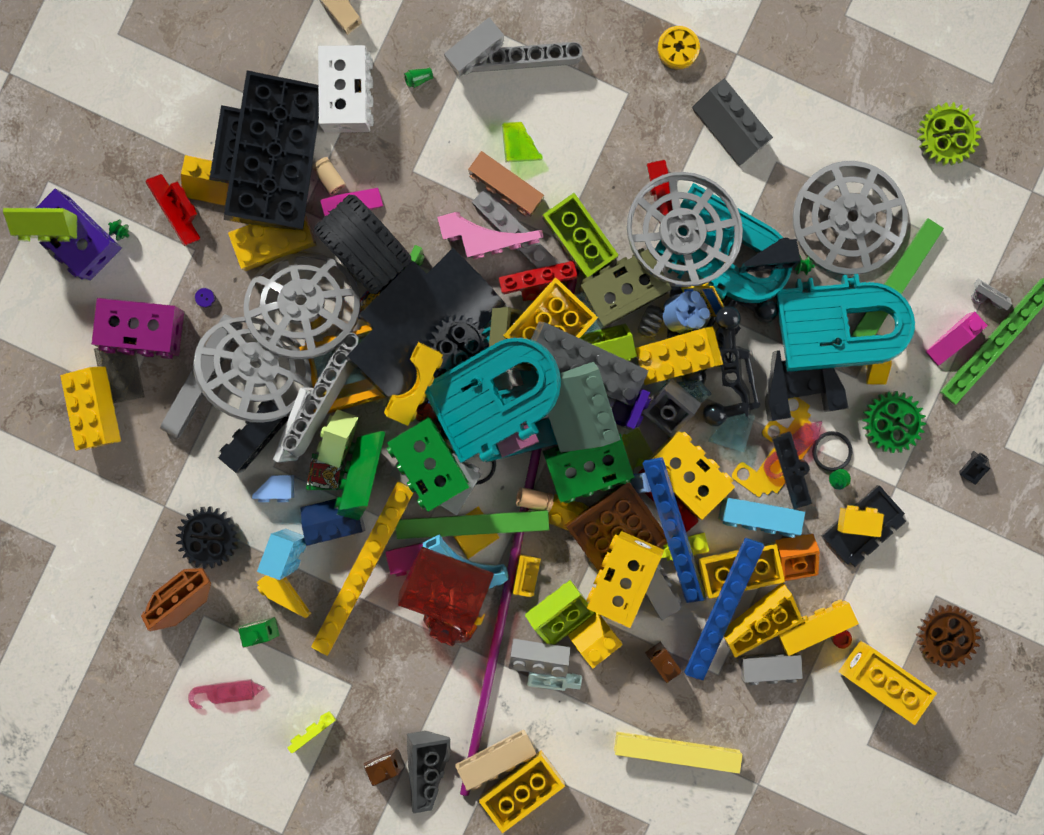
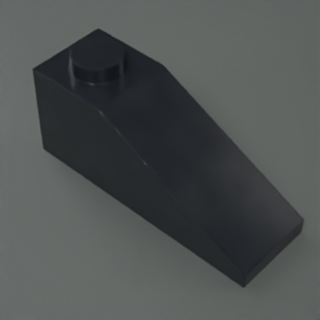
M787 237L779 239L744 262L739 268V273L795 268L801 261L797 239H789Z

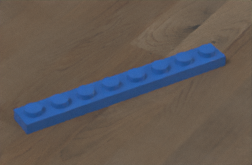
M660 457L644 460L643 467L686 603L704 601L706 595L664 459Z
M744 538L684 671L687 676L704 680L764 549L763 543Z

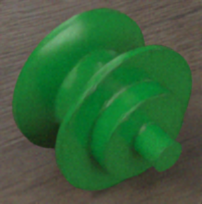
M120 219L108 224L110 226L109 235L115 234L117 241L129 237V225L125 224L122 226V220Z
M800 256L801 261L794 270L797 275L800 271H804V274L807 275L811 268H815V265H812L809 256H807L806 260H802Z
M838 469L830 474V485L834 489L842 490L850 484L851 476L846 470Z

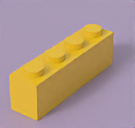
M837 600L827 609L820 608L814 611V615L810 617L803 616V623L778 635L777 637L785 654L788 656L793 655L858 625L859 623L850 603L845 600Z

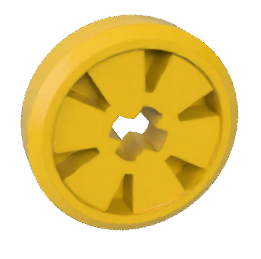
M674 26L667 29L661 35L657 46L658 56L662 63L676 70L691 66L697 59L700 51L697 35L691 29L684 26ZM681 44V48H684V50L681 49L680 52H677L673 46Z

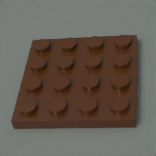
M630 482L620 484L565 524L598 572L600 569L604 570V567L601 565L607 553L612 551L609 549L615 534L619 536L621 531L659 548L667 544L662 527Z

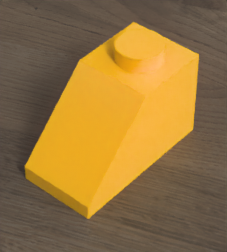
M892 360L880 364L866 365V384L886 385Z

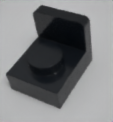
M973 451L971 459L963 466L959 474L976 485L990 469L988 457L983 453L978 454Z

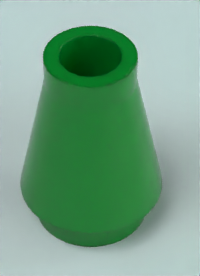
M430 67L411 69L404 73L407 87H413V89L434 78Z

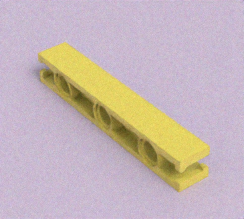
M617 731L614 745L615 755L739 774L743 755L737 749Z

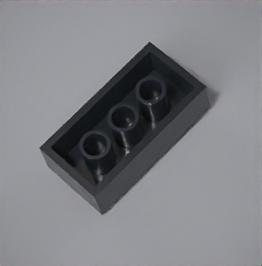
M274 400L264 401L258 405L257 408L259 410L256 413L275 412L278 408ZM290 414L269 422L245 421L246 425L242 430L239 428L233 434L232 438L234 439L231 443H226L219 452L221 454L218 458L235 473L244 472L288 421Z

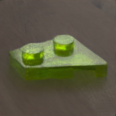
M522 122L502 124L505 163L539 161L543 159L542 154L536 149L533 139L527 134Z

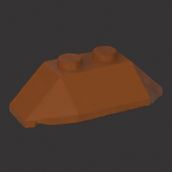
M203 568L183 569L153 593L146 610L141 615L148 631L177 626L207 602L211 582Z

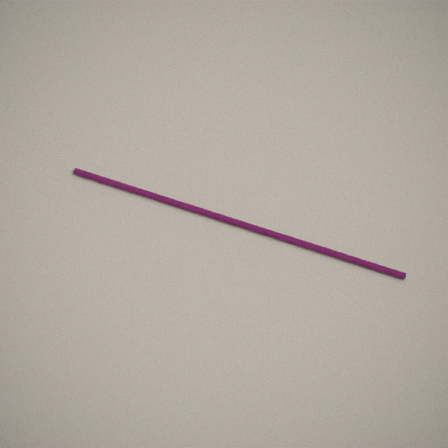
M576 270V279L567 281L566 288L573 294H575L579 270ZM542 449L531 452L524 488L534 489ZM520 507L519 512L529 511V508ZM524 532L514 533L507 566L508 580L503 585L467 758L477 754L479 751ZM462 781L460 794L469 796L470 790H466Z

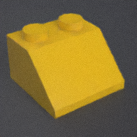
M595 613L568 634L592 669L623 645L611 627L598 613Z

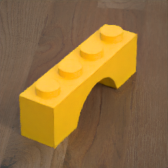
M420 342L417 343L410 358L417 371L416 382L408 392L401 395H392L384 411L387 417L407 426L410 422L414 421L417 415L416 409L419 404L423 403L426 396L425 391L434 381L433 374L436 369L440 368L443 362V354Z

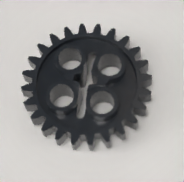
M453 315V320L450 316H447L446 322L439 320L440 326H433L436 332H429L433 338L428 339L427 342L431 343L430 348L443 354V362L440 368L436 369L437 371L443 370L444 374L458 366L456 364V357L458 355L461 356V363L482 352L484 347L489 345V343H484V339L488 336L481 335L484 328L477 329L479 322L472 324L473 318L466 320V316L461 315L459 319L458 315ZM456 328L460 330V335L458 338L454 336V330ZM446 334L451 339V341L445 337ZM469 341H472L474 344V348L471 351L468 348ZM444 342L448 345V350L445 353L441 348ZM455 343H460V344L458 345V347H459L461 350H456V349H457V345H456Z
M209 506L207 511L205 507H200V512L194 509V515L187 513L188 520L181 519L184 526H178L177 528L181 530V533L176 534L177 537L181 538L176 544L182 545L178 551L185 552L182 558L190 557L189 564L196 561L195 567H199L202 563L203 569H206L208 564L211 569L215 568V562L218 566L223 565L222 560L228 562L229 558L227 555L234 556V552L231 549L238 548L234 542L240 541L239 538L235 537V534H238L239 531L233 529L237 523H230L233 517L226 518V511L220 514V508H216L213 512L212 506ZM197 522L203 525L201 532H198L195 528ZM216 524H220L222 527L220 534L214 530ZM208 534L210 537H224L225 539L224 541L218 539L208 541L206 538H192L191 535L203 536ZM195 541L201 544L200 551L194 549ZM214 543H218L220 545L219 553H216L213 550Z

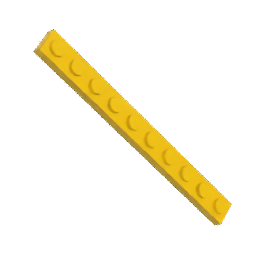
M399 481L396 483L311 648L326 656L331 652L414 494L403 483Z

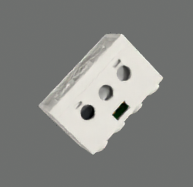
M365 45L318 46L319 124L325 133L370 132V126L374 124L373 114H371L370 107H373V95H371L370 88H373V77L370 69H373V59L370 52H367Z

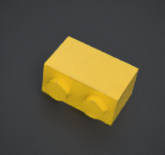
M847 505V508H840L837 530L842 533L881 537L884 514L877 512L878 509L866 507L864 511L859 510L858 506Z

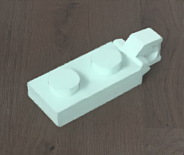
M529 672L527 685L565 691L566 688L580 690L582 676L567 673L566 678Z

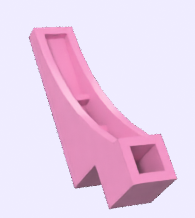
M460 212L437 217L443 240L449 239L450 242L460 240V236H462L467 257L473 256L474 260L485 257L484 253L491 252L492 255L503 252L502 248L509 247L510 250L520 248L521 243L528 242V245L540 242V238L544 237L542 230L527 233H506L490 230L468 221L460 216Z

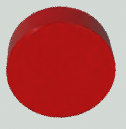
M847 630L831 637L833 644L841 649L849 647L852 643V636Z

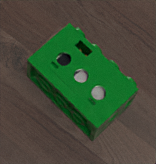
M431 418L425 419L387 442L389 445L386 448L392 458L396 457L399 462L397 468L402 475L406 474L409 479L407 485L412 493L416 491L419 499L417 501L422 510L426 509L429 512L471 486Z
M620 433L621 440L602 447L560 452L559 447L556 446L542 451L560 503H570L576 497H587L592 495L594 491L600 489L601 491L608 490L614 484H626L631 481L630 479L634 478Z

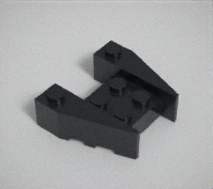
M780 350L772 353L771 370L767 384L768 389L765 397L768 421L791 418L789 398L820 393L824 412L848 409L845 388L834 368L787 371L786 360L782 361Z

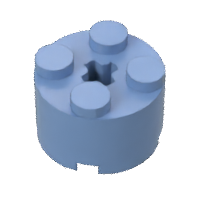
M686 291L668 298L664 303L663 307L665 309L664 313H662L665 325L671 331H676L680 334L701 328L710 316V311L704 299L697 291Z

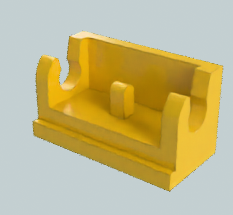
M520 554L513 594L527 597L534 596L541 558Z

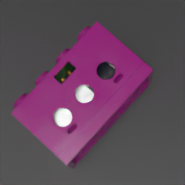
M97 298L91 345L98 347L100 351L115 354L117 350V352L124 355L134 356L135 352H137L136 354L144 357H154V354L164 359H173V356L179 357L184 311L173 305Z

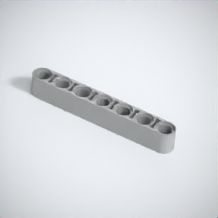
M577 42L502 47L497 51L492 50L485 61L473 66L474 68L470 73L574 65L580 62L583 49ZM571 50H576L579 53V55L576 57L570 56L569 52ZM555 51L558 52L560 56L558 58H552L550 56V53ZM538 53L541 57L534 60L531 58V55ZM518 54L522 58L519 61H514L512 56ZM495 56L503 58L499 63L494 62L492 59Z
M224 314L219 323L232 319V317ZM242 323L230 324L236 331L241 330L243 326ZM223 327L217 329L211 335L205 348L216 349L220 341L228 335V332ZM231 339L222 350L229 351L235 340ZM201 355V369L204 379L208 383L216 375L213 365L214 356ZM220 358V366L225 358ZM194 368L191 370L160 426L161 430L177 439L184 432L204 396L196 382Z
M348 333L346 339L338 345L282 441L283 448L293 456L298 457L304 454L354 369L347 360L341 364L342 360L362 341L354 333ZM297 442L296 446L292 449V445Z

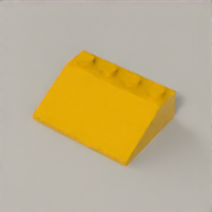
M555 277L503 336L506 339H531L538 322H545L580 338L598 317Z

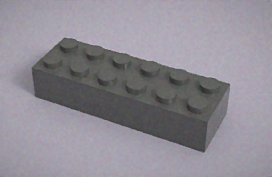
M538 322L531 340L538 342L552 354L560 373L594 361L599 368L607 396L625 405H634L649 370L545 322Z

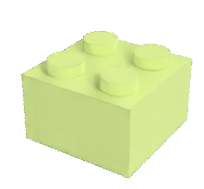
M338 409L333 416H329L327 425L322 428L320 437L323 439L317 447V452H319L318 461L340 468L350 449L351 442H353L359 417Z

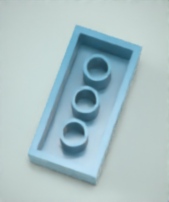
M725 497L721 501L718 519L722 520L723 524L727 526L737 527L738 524H742L741 527L748 530L756 531L758 527L761 528L760 531L776 534V531H780V535L795 538V534L801 535L805 512Z
M286 528L272 533L257 572L281 580L294 573L295 570L297 571L301 562L298 558L307 547L304 535Z

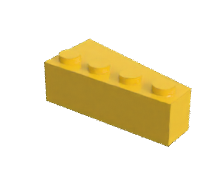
M781 583L728 625L723 638L736 658L804 621L791 592L784 583Z

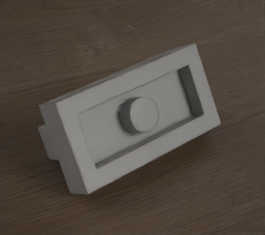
M977 279L974 283L975 290L971 295V299L981 305L989 298L992 301L991 303L999 309L1004 308L1008 310L1012 305L1010 297L982 280Z

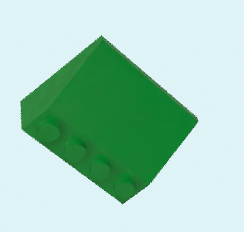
M384 431L357 437L355 443L351 442L349 454H352L351 460H347L344 472H347L346 479L342 478L339 489L343 490L342 496L337 497L335 508L338 509L337 515L360 520L365 512L385 436Z

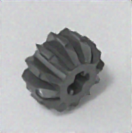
M649 305L638 326V333L644 337L654 338L663 322L662 313H664V310L658 306Z

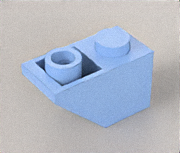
M272 475L252 495V499H258V502H270V499H277V502H289V499L294 498V475Z

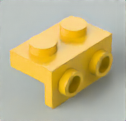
M555 494L553 505L549 512V524L568 530L565 524L585 511L589 506L575 501L560 503L557 494Z

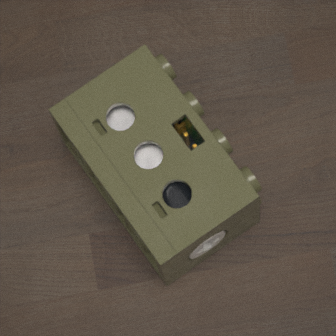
M644 248L637 250L645 263L654 269L657 260L650 254L649 250ZM633 254L630 259L624 257L617 261L613 268L608 266L600 270L598 276L593 278L591 275L582 280L579 290L589 309L598 317L596 322L600 329L666 295L672 290L669 283L659 280L646 271Z

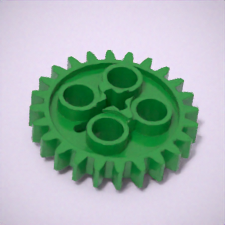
M889 391L885 392V397L879 394V400L872 399L874 405L867 404L870 411L863 412L867 419H862V421L866 422L867 425L862 427V429H868L869 431L865 434V437L871 436L872 438L869 443L877 442L875 448L882 446L883 452H886L888 448L890 453H894L895 450L898 453H902L903 448L910 450L909 444L916 446L914 440H921L918 434L925 433L921 426L926 425V423L921 422V419L926 417V415H920L919 413L923 408L916 407L919 403L918 401L911 402L913 396L905 398V392L899 395L898 391H894L891 395ZM889 404H892L895 408L893 414L888 412ZM880 412H882L887 418L882 417L880 415ZM906 414L909 415L911 418V421L908 425L904 422V416ZM889 419H895V423L898 425L892 426L893 422ZM879 420H882L884 422V428L882 430H879L877 427V422ZM900 426L908 429V432H905V430L902 429ZM896 430L900 433V438L897 441L893 437V433Z

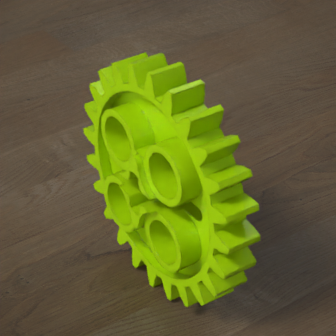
M945 102L942 107L938 104L935 106V110L931 108L928 111L929 114L923 116L925 121L919 122V125L923 127L917 130L918 133L922 134L917 140L923 141L919 148L925 147L926 149L923 154L929 152L930 156L928 159L930 160L935 157L936 164L941 160L943 166L948 162L951 166L956 161L959 164L963 162V159H968L970 157L969 154L975 152L973 147L979 146V143L975 141L981 138L980 135L976 134L981 128L975 127L979 120L973 121L972 119L975 114L969 116L968 112L970 109L968 108L963 111L962 104L957 108L955 102L950 106ZM954 120L960 122V127L955 126ZM935 122L940 123L941 130L935 127ZM932 135H942V136H939V137H935V138H934ZM957 138L962 140L963 146L957 144ZM938 141L944 144V149L938 146Z

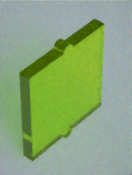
M636 428L628 434H623L622 440L632 470L639 465L643 466L644 460H648L653 455V452L639 428Z

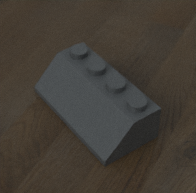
M725 78L712 87L692 106L695 113L739 166L767 145L773 138Z

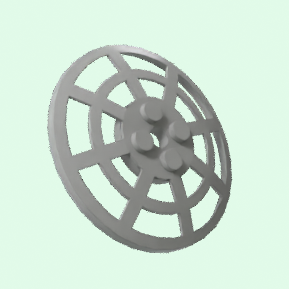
M859 161L832 163L814 173L800 189L792 214L795 237L805 255L809 256L810 260L819 267L841 275L867 273L886 263L902 244L908 223L905 199L895 181L876 166ZM858 166L870 169L867 179L861 177L843 178L839 167ZM830 170L832 171L835 181L825 186L819 195L807 191L818 177ZM877 174L884 177L891 184L898 198L888 200L883 190L874 183ZM856 182L864 184L860 194L849 193L846 183ZM835 186L839 187L842 196L833 202L824 198ZM871 188L880 196L883 201L882 203L873 205L867 198ZM803 198L814 202L812 209L813 225L801 229L800 209ZM820 205L830 209L828 220L821 223L818 221ZM901 205L903 222L898 237L890 232L892 224L891 208ZM886 210L885 228L875 223L876 213ZM848 212H854L857 215L856 221L852 222L848 219ZM831 227L833 232L838 235L834 245L826 239L822 230ZM871 230L881 235L871 246H866L864 236ZM815 233L820 242L830 250L825 261L811 250L804 236ZM845 239L856 240L859 250L850 251L841 249ZM885 239L895 244L886 256L873 264L870 263L868 253L878 248ZM837 254L847 257L861 256L863 267L842 268L832 265Z
M673 172L652 180L637 194L627 217L628 241L637 261L652 276L676 286H698L718 278L734 262L742 243V221L733 199L716 182L696 173ZM677 180L692 181L707 187L701 197L691 193L678 192ZM669 182L670 194L659 198L652 205L643 198L654 187ZM713 193L717 194L725 203L732 219L720 221L715 209L707 202ZM679 199H688L697 204L693 210L681 208ZM671 200L673 210L664 216L657 208ZM639 204L647 212L643 222V234H632L633 216ZM703 208L711 215L714 223H704L699 215ZM651 216L661 223L659 232H648ZM734 226V244L728 256L719 251L723 237L722 229ZM678 228H685L687 235L681 236L678 233ZM716 231V241L713 248L704 243L706 232ZM661 240L666 248L662 256L655 251L651 241ZM635 242H645L650 254L658 261L654 269L650 268L641 258L636 249ZM698 249L708 254L704 260L696 264L693 263L691 254ZM673 253L683 255L686 265H676L668 260ZM713 258L724 262L723 266L714 274L699 280L696 269L707 265ZM664 266L677 271H688L691 281L672 280L660 275V272Z
M302 252L280 257L263 267L249 284L243 307L248 329L262 347L280 357L303 360L316 358L336 349L346 339L348 333L353 332L359 318L361 302L356 282L344 266L327 256ZM315 258L324 260L326 263L321 268L310 265H297L296 259ZM289 262L288 268L279 271L271 279L262 277L265 272L279 263ZM333 266H336L347 277L352 288L340 289L336 280L327 272ZM299 270L316 272L311 280L300 279ZM291 272L292 281L284 286L275 282L281 276ZM325 277L331 283L334 290L322 291L317 284ZM256 283L264 285L260 307L249 311V301L253 287ZM273 289L279 292L277 302L266 305L269 290ZM354 296L353 312L350 321L346 324L338 318L342 308V297ZM336 297L334 311L330 313L324 309L325 299ZM299 298L306 299L303 305L296 304V301ZM279 309L283 316L279 325H276L271 320L268 312ZM259 315L263 316L267 325L275 331L270 341H267L260 335L253 325L251 318ZM319 316L327 320L320 327L311 330L310 322L316 320ZM291 322L302 324L304 332H291L285 329ZM333 324L342 330L331 342L318 348L315 347L313 337L325 332ZM281 336L292 339H306L308 350H288L276 345Z
M245 317L228 319L209 329L199 341L193 361L196 382L207 400L228 416L248 422L275 421L290 414L295 400L288 406H285L281 395L290 388L293 381L303 385V388L310 387L311 368L309 360L303 359L306 367V378L295 373L294 359L288 358L290 371L279 367L278 358L280 356L266 350L258 342L246 343L241 335L251 334L249 329L236 331L230 325L246 322ZM251 318L252 323L261 325L260 330H257L264 339H271L272 334L268 333L269 326L265 320ZM223 327L228 332V335L220 341L216 349L204 347L205 342L217 329ZM287 338L294 344L286 346L280 339L277 343L283 349L300 351L299 347H301V344L296 339ZM231 339H234L239 345L235 352L222 350ZM201 355L214 356L213 365L217 378L208 383L204 379L201 369ZM220 358L231 360V370L224 374L220 366ZM255 361L260 365V367L254 368L251 366L250 362ZM277 374L288 378L286 383L278 390L273 383ZM236 377L241 383L246 385L244 392L234 387L228 380ZM222 384L229 392L242 398L239 409L223 402L212 390ZM266 386L270 394L265 395L252 394L254 387ZM274 400L278 408L277 411L269 413L247 412L250 401L264 402Z

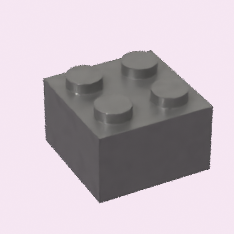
M671 379L650 401L648 408L644 409L642 413L672 438L695 415L701 403Z

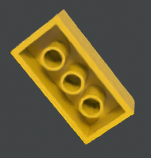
M306 214L303 231L249 224L228 232L239 265L244 271L252 270L280 257L317 246Z
M713 327L699 329L635 348L639 366L649 370L644 380V385L723 365Z
M106 366L88 367L60 375L75 451L121 442Z
M773 542L763 544L764 549L744 591L785 582L777 544ZM739 550L698 558L705 594L709 599L719 596Z
M542 750L536 753L537 755L533 756L532 760L520 765L480 795L479 803L502 834L565 787L563 778Z

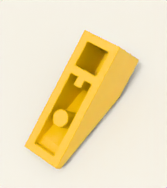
M266 575L256 582L259 585L257 586L258 591L263 596L266 595L268 599L304 618L312 614L286 577L277 580Z

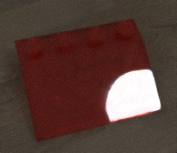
M421 547L399 591L398 606L471 631L481 610L494 573Z

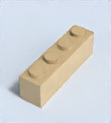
M523 729L455 764L466 790H475L482 785L481 783L496 779L500 773L515 769L516 765L521 762H529L537 754L527 733Z

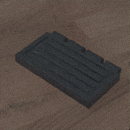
M880 485L874 487L854 506H858L859 510L864 511L866 507L878 509L877 512L884 514L881 537L842 533L837 530L838 521L821 535L847 565L849 563L854 567L859 565L865 559L861 554L862 552L869 556L879 547V544L875 541L876 539L883 543L893 534V531L890 529L891 526L897 531L906 523V520L902 517L905 513Z

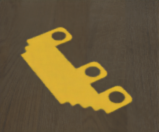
M795 397L788 399H795L799 403L797 410L790 411L791 416L795 418L790 426L785 428L777 421H769L763 429L762 435L773 443L772 438L768 435V428L770 426H777L780 430L779 435L791 432L800 460L810 449L814 440L811 438L813 432L809 430L812 425L808 420L811 416L808 413L810 405L801 398ZM775 447L757 471L746 463L741 462L732 473V478L758 497L762 493L768 495L771 491L778 493L785 484ZM746 468L749 471L748 479L740 480L737 476L738 470Z

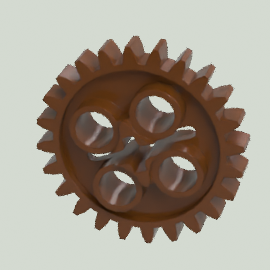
M939 605V611L932 608V615L925 613L927 620L920 619L924 625L917 626L922 631L916 634V636L921 638V640L917 641V644L923 645L920 651L926 652L924 657L927 659L931 658L930 662L933 664L937 662V665L940 667L945 664L947 668L951 667V663L956 668L958 667V662L965 665V658L972 660L969 654L977 653L973 648L980 647L976 640L981 639L980 636L976 635L980 629L974 627L978 622L971 620L973 615H966L967 611L964 609L960 610L958 606H954L952 609L951 605H947L946 609ZM955 619V625L950 628V620ZM938 628V635L933 637L932 631ZM964 636V643L959 645L958 639ZM944 645H947V646H948L947 652L944 653V654H942V652H941L942 647H943Z

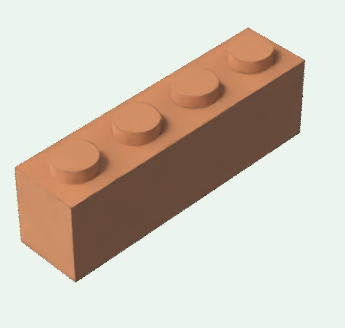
M483 151L479 153L468 169L469 174H471L469 177L476 183L481 181L486 185L485 188L490 193H498L502 196L501 200L508 205L512 203L523 216L529 215L531 217L544 199V194Z

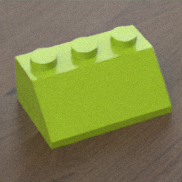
M3 208V214L10 235L18 238V241L30 242V238H38V241L50 242V238H56L60 242H70V239H77V215L64 208Z
M626 323L584 333L580 337V339L627 361L637 357L633 336Z
M569 580L527 612L525 617L547 644L555 645L593 616L595 612L587 609L589 603L586 602V599L573 582Z

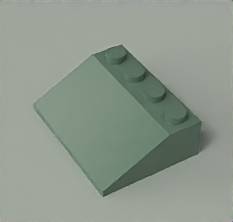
M594 361L560 373L561 387L559 397L555 406L548 413L560 452L602 447L621 440L599 368Z

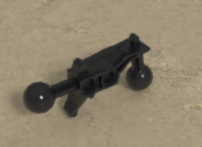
M725 295L724 299L722 300L723 304L727 298V295ZM731 298L726 305L735 308L736 304H740L754 311L756 318L765 323L773 321L778 314V306L771 299L759 303H745ZM711 316L706 328L713 327L716 316ZM740 326L735 328V336L740 331ZM719 327L715 335L717 341L721 343V347H724L723 329ZM729 353V358L726 354V358L729 361H733V353ZM707 369L683 375L684 384L692 389L700 388L705 384L707 376L705 371Z
M731 306L722 307L716 314V322L723 329L724 347H719L723 365L715 367H721L722 386L731 387L741 397L742 403L725 407L720 403L708 404L704 408L703 418L710 426H720L728 417L745 414L746 417H749L752 409L760 407L750 360L751 352L736 346L735 328L739 326L741 316L739 311ZM733 353L736 357L735 361H729L726 358V354ZM741 359L745 360L749 383H751L754 397L753 403H750V391L742 379ZM734 372L737 379L730 380L727 373Z

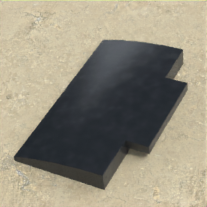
M247 70L241 109L221 105L209 180L229 183L223 220L303 231L319 121V85Z
M454 248L428 273H425L412 261L359 314V317L372 330L345 359L390 401L392 395L404 394L414 386L417 379V371L410 358L418 342L428 347L431 346V343L427 342L428 339L433 338L429 332H436L433 326H440L439 320L446 322L447 316H450L453 320V315H458L459 319L461 315H465L466 320L473 318L472 324L479 322L477 329H480L491 320L492 308H501L506 303ZM456 328L454 330V336L458 338L460 335V330ZM446 334L445 337L451 341V339ZM445 342L441 347L444 353L448 350V345ZM455 343V344L457 345V349H456V350H461V349L458 347V345H459L460 343ZM435 370L433 374L434 379L441 373V371Z

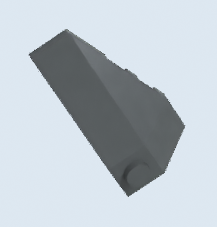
M429 731L407 734V757L413 814L431 811L439 791L440 780L445 773L446 762H449L450 737Z

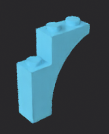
M440 534L423 542L422 553L445 587L455 585L463 579L472 594L476 596L487 592L496 585H502L508 580V571L504 564L483 565L464 559L445 543Z

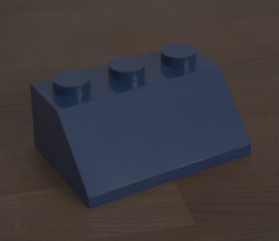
M337 498L300 507L301 524L306 546L366 531L363 518L361 517L360 520L337 515L338 509L335 508Z

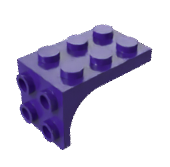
M643 389L640 390L633 406L625 405L615 400L611 409L615 423L628 430L639 427L643 419L641 415L642 410L647 409L651 401L649 397L650 392Z

